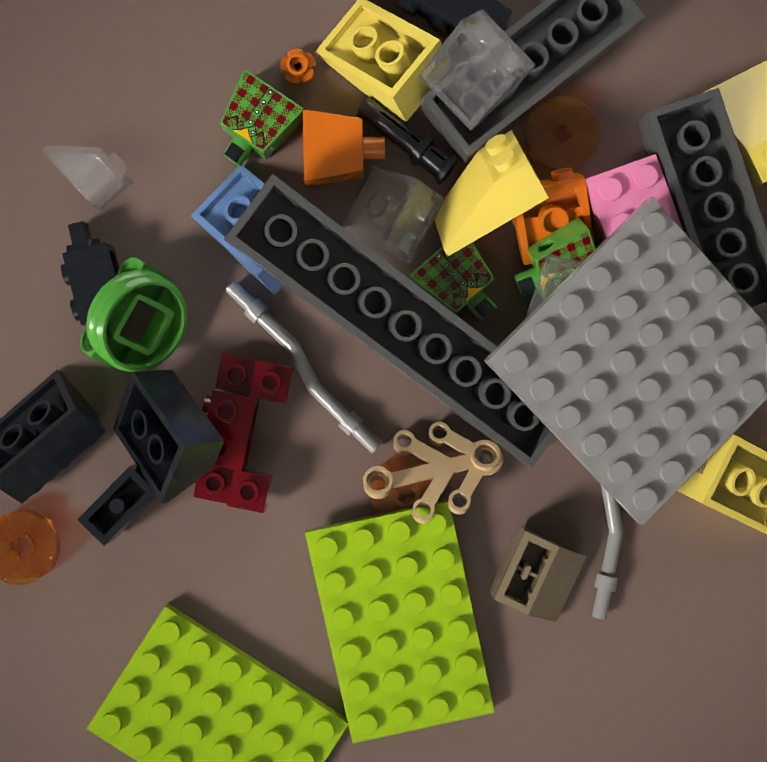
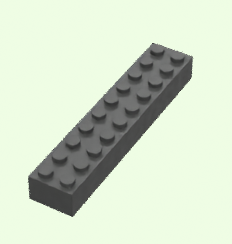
M274 174L270 176L224 238V241L518 461L532 468L555 435L484 361L497 346Z

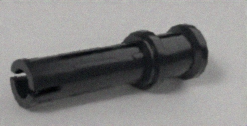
M371 96L367 97L360 105L356 115L410 156L411 164L415 167L420 165L432 174L438 185H441L457 165L459 158L455 155L452 157L447 155L434 145L435 140L427 136L423 138L382 107Z

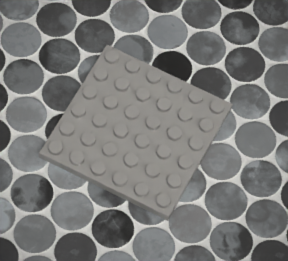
M654 197L647 198L484 360L627 513L641 525H644L767 399V325Z

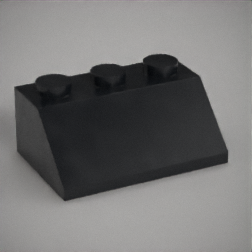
M58 369L0 418V490L21 504L33 494L39 492L50 479L68 467L72 460L87 447L93 445L106 432L96 411Z
M173 370L137 371L132 373L113 430L160 502L167 503L213 469L224 440Z

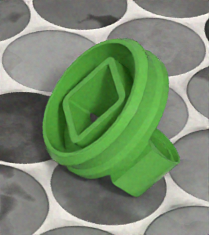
M135 257L127 259L119 268L117 276L108 281L94 297L88 311L87 328L83 332L80 341L81 350L99 362L127 372L149 370L164 362L180 344L187 325L186 302L181 291L170 282L172 277ZM138 300H141L157 308V311L140 341L136 342L129 336L121 333V330Z

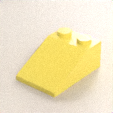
M357 0L315 51L318 57L368 97L371 96L387 111L406 122L420 106L421 97L434 88L452 67L440 39L368 0Z
M767 60L707 90L710 91L716 88L720 90L752 188L767 182Z
M512 130L506 134L492 137L484 147L477 151L433 214L447 256L549 198Z
M732 434L677 491L767 534V452Z

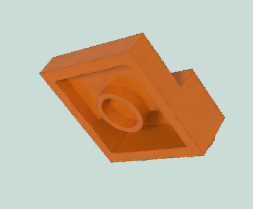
M561 168L550 172V179L540 181L549 198L512 219V224L516 227L521 262L524 265L532 264L527 251L530 246L577 218L589 228L595 246L586 179L578 172L573 173L572 168Z

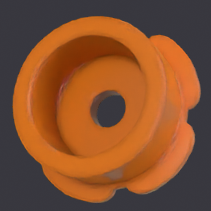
M299 48L288 51V55L280 61V71L284 73L285 80L294 85L309 82L314 76L313 68L316 66L314 57L310 53H304ZM297 63L301 64L299 70L294 68Z

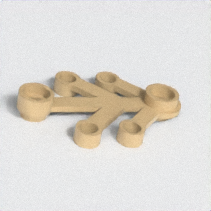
M435 422L429 428V441L435 446L447 444L463 454L450 458L415 439V436L410 431L401 430L394 436L393 445L395 451L401 455L412 454L428 464L390 472L382 466L371 467L363 476V487L368 496L374 499H382L390 494L392 488L433 479L422 498L415 501L412 507L413 518L419 523H428L433 519L435 505L454 473L469 470L460 488L454 490L448 499V507L451 512L459 515L464 514L470 507L471 496L482 477L493 475L501 468L504 457L499 445L490 440H479L473 443L451 431L446 423ZM435 430H443L446 436L438 439L433 435V432ZM401 438H407L411 441V444L408 447H401L398 441ZM486 454L491 458V462L483 464L478 460V456ZM375 480H381L385 483V486L381 490H375L371 487V484ZM455 497H462L465 499L466 505L457 507L453 504L452 500ZM424 505L430 509V513L427 516H421L417 513L416 509Z

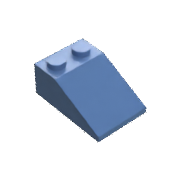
M241 165L192 213L191 217L275 295L283 284L224 241V238L265 185Z

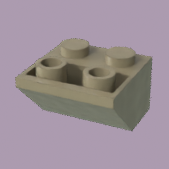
M519 525L489 591L494 600L526 615L557 622L587 556Z

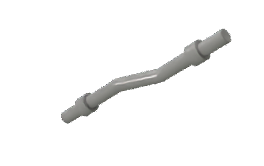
M236 281L230 284L226 292L245 310L244 315L254 324L259 323L287 350L308 392L340 422L338 426L348 436L352 434L366 449L373 453L382 443L361 424L363 420L354 411L350 413L320 384L299 342L268 313L269 308L259 298L255 300Z
M601 485L609 534L601 572H597L594 583L597 592L592 617L606 620L611 593L616 592L619 577L615 576L624 530L619 503Z

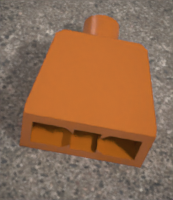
M303 110L304 182L306 187H317L364 177V159H385V137H363V122L361 118Z

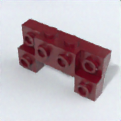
M222 353L215 389H212L211 396L206 395L202 411L221 435L224 443L213 469L196 481L193 497L225 503L229 507L259 513L266 511V500L273 475L245 469L247 467L260 399L287 404L294 368Z

